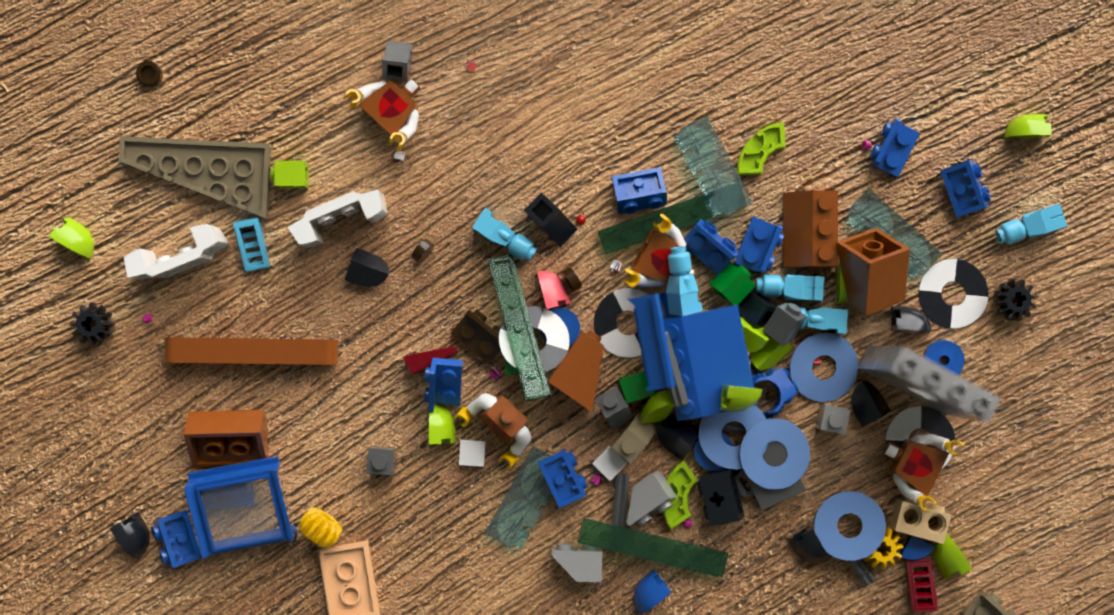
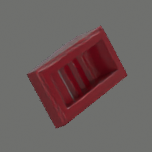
M447 347L406 355L403 358L411 374L416 375L426 370V367H431L432 358L448 359L458 354L459 351L457 347Z
M931 558L905 559L909 610L912 612L938 611ZM913 567H925L926 571L913 572ZM926 577V581L914 582V578ZM915 588H927V592L916 593ZM928 598L926 603H917V599Z

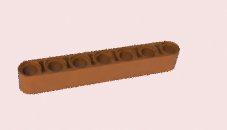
M165 337L164 363L338 365V340Z

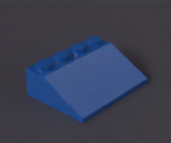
M738 305L663 319L665 332L669 334L689 401L684 406L675 407L677 421L728 412L720 410L722 385L755 388Z

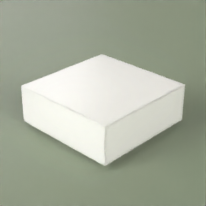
M461 439L459 465L484 467L486 441Z
M609 445L592 464L611 481L627 465V462Z

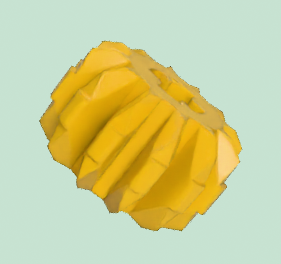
M311 507L302 516L298 524L301 533L307 539L325 548H330L335 544L343 531L342 526L333 516L315 507Z
M889 527L886 528L882 541L886 545L885 550L882 549V553L876 550L871 555L863 558L864 561L870 560V566L873 568L879 564V567L884 570L886 569L887 562L891 566H895L894 556L898 559L902 558V555L896 552L903 549L901 543H896L900 536L898 534L892 535L893 530Z

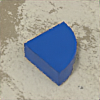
M910 535L899 554L905 559L917 560L931 553L934 546L916 536Z

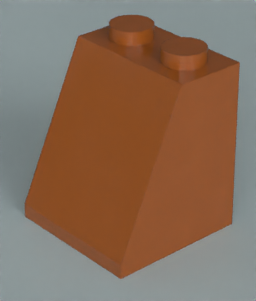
M873 228L836 243L850 306L867 316L905 301L910 248L878 228Z
M591 330L587 333L584 331L580 333L561 363L548 379L550 384L589 411L594 403L604 345L600 343L602 338Z

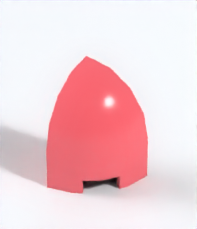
M537 271L546 309L571 303L567 288L559 276L549 271Z

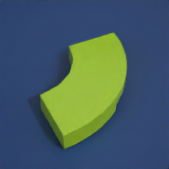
M784 122L767 126L748 140L740 153L736 176L761 175L763 173V165L767 157L774 151L786 147Z
M684 460L680 461L672 469L666 479L677 496L671 502L673 506L663 512L670 530L691 516L688 509V494L698 480Z

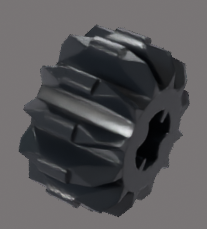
M1009 279L1008 285L1000 283L1001 291H994L993 293L996 297H999V300L993 301L992 304L994 306H1001L997 313L999 315L1005 313L1006 320H1011L1014 317L1016 321H1021L1023 316L1030 317L1031 312L1029 309H1036L1037 307L1031 301L1038 297L1037 294L1030 295L1033 286L1028 285L1025 287V280L1023 279L1018 282L1015 279ZM1018 296V302L1012 303V298Z
M89 303L88 307L85 305L79 306L80 313H72L73 317L77 320L69 324L77 328L72 332V335H80V343L88 341L89 345H95L97 341L99 343L105 342L104 335L112 336V332L108 330V327L115 326V323L108 322V319L113 314L111 312L105 313L106 307L104 305L97 307L96 303ZM96 321V327H89V322Z

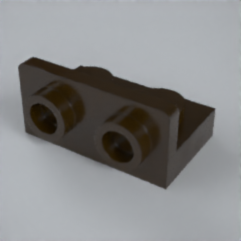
M477 309L474 313L468 310L451 334L490 365L501 351L499 345L500 328L497 325L492 328L485 323L488 318Z

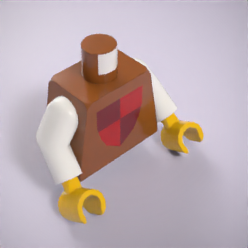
M411 78L401 88L392 80L389 82L380 81L368 84L357 90L350 89L343 97V100L346 98L353 99L348 106L351 109L358 102H361L359 106L390 135L388 145L392 142L399 143L397 151H401L404 143L416 132L419 119L418 106L411 98L421 88Z
M660 214L663 218L660 224L656 225L653 222L651 232L630 266L633 271L630 269L625 270L630 276L627 280L622 279L621 282L630 287H635L636 285L642 287L662 286L664 283H668L670 275H674L669 271L668 255L671 253L670 248L686 247V242L680 230L663 214ZM692 267V270L689 273L693 274L695 268Z
M482 394L470 403L468 407H462L454 419H457V417L463 418L465 421L461 426L465 427L474 415L480 418L510 447V450L499 458L500 463L506 459L509 462L507 469H510L519 461V455L531 441V433L528 430L529 420L504 396Z
M934 434L916 435L911 440L905 439L901 447L888 442L882 455L894 461L890 471L894 473L893 480L901 494L915 504H919L924 512L931 513L925 508V503L932 501L936 505V501L928 495L949 453L955 456L961 455L954 452V445L960 444L964 446L963 442L958 440L949 441L947 438Z

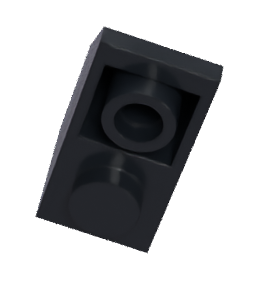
M542 192L524 210V213L559 247L578 230Z

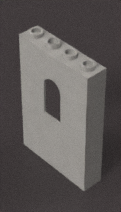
M868 346L858 364V369L948 416L988 423L1001 399L903 346Z

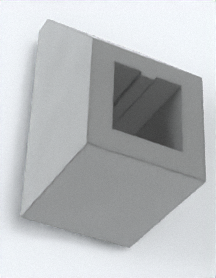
M653 472L633 486L627 518L629 526L639 525L642 527L653 520L651 516L657 511L662 513L673 506L671 502L677 496L662 472Z
M557 543V547H552V557L576 582H602V548H597L596 544H582V548H572L570 543Z

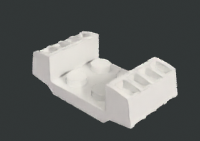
M379 190L363 194L353 191L306 211L304 218L290 225L288 229L299 245L307 248L322 245L324 241L318 229V224H322V226L330 225L337 221L335 217L344 214L348 217L360 211L359 207H362L366 219L375 223L388 215L384 194Z
M209 224L198 225L190 228L197 248L193 246L185 247L179 250V255L170 258L167 255L156 259L153 251L140 248L124 257L127 277L138 280L153 277L166 279L211 261L215 253L230 244L220 228Z

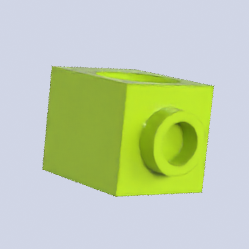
M274 161V167H271L270 171L271 182H274V186L279 189H308L309 163L306 161Z

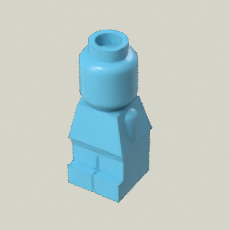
M1059 203L1025 214L1020 220L1014 219L1003 223L1000 229L995 230V235L1000 244L1006 243L1011 245L1024 240L1027 236L1032 239L1068 225Z
M486 208L472 226L474 231L488 239L491 243L508 247L507 251L519 260L526 259L529 262L537 250L533 247V242L522 234L516 235L506 224L494 219L493 213Z
M685 246L670 248L671 253L668 255L669 271L674 275L669 276L666 289L669 314L685 316L703 311L702 302H698L697 294L699 289L694 275L689 273L692 270L690 253L686 251Z
M765 274L762 278L756 279V292L761 293L764 297L778 298L782 294L788 300L823 301L824 277L788 274L782 279L780 275Z
M799 307L802 310L801 313L807 316L800 330L806 326L807 328L821 331L826 329L835 330L834 334H846L848 310L826 307L806 311L804 307Z

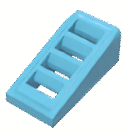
M260 217L235 221L233 226L245 272L270 267ZM254 226L255 230L243 233L242 228ZM257 236L258 240L246 243L244 241L245 238ZM260 247L258 251L247 253V248ZM262 256L263 260L249 263L248 258Z

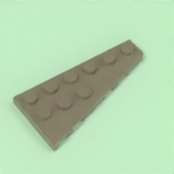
M120 136L119 162L268 219L271 144Z

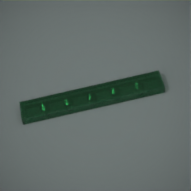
M739 182L723 187L722 190L718 189L722 200L718 191L715 190L597 231L605 255L645 242L653 228V222L656 225L662 222L663 218L660 214L665 215L680 230L697 224L700 219L705 221L746 207L747 205L743 202L741 205V201L745 200V198L743 197Z
M513 255L488 259L491 277L525 402L550 397L549 385Z
M585 517L582 519L577 542L580 544L722 578L729 554L725 551Z

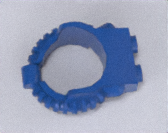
M779 367L776 370L772 368L766 373L758 372L755 375L752 374L754 384L762 380L767 381L775 387L777 392V401L769 410L762 412L766 419L777 416L782 411L781 409H784V404L791 403L793 396L797 394L796 390H798V387L794 381L791 382L788 378L790 374L786 368Z

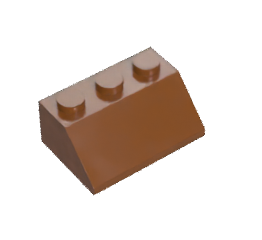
M810 190L783 193V267L833 268L838 266L836 247L838 242V190Z
M264 410L188 412L184 438L193 468L222 467L268 458V425Z

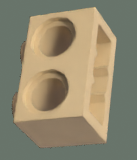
M906 497L905 501L897 499L889 528L944 544L952 515L944 512L945 507L930 503L929 507H925L931 513H926L920 508L919 504H915ZM908 509H912L914 512L913 519L905 522L904 513ZM932 516H936L938 519L936 527L929 528V519Z

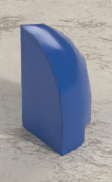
M654 569L643 577L635 588L633 595L634 605L639 614L649 611L671 593L668 585Z

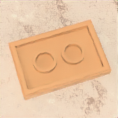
M369 541L336 545L330 548H319L318 554L328 615H380Z

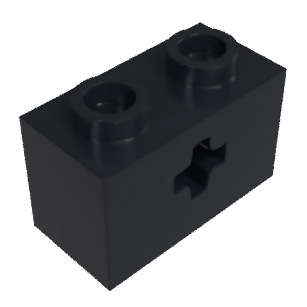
M734 469L707 472L699 477L697 483L698 491L704 497V516L706 520H709L710 526L737 522L745 517ZM717 493H718L719 496H723V497H724V499H723L722 501H721L720 498H717V499H716L715 495H716Z

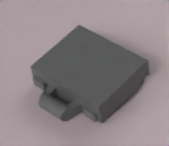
M772 441L769 442L763 454V459L768 465L776 467L786 461L788 453L781 442ZM743 468L735 474L740 497L755 495L754 499L762 510L806 490L801 478L793 485L783 489H767L754 483L746 475ZM744 475L751 487L750 490H747L741 478Z

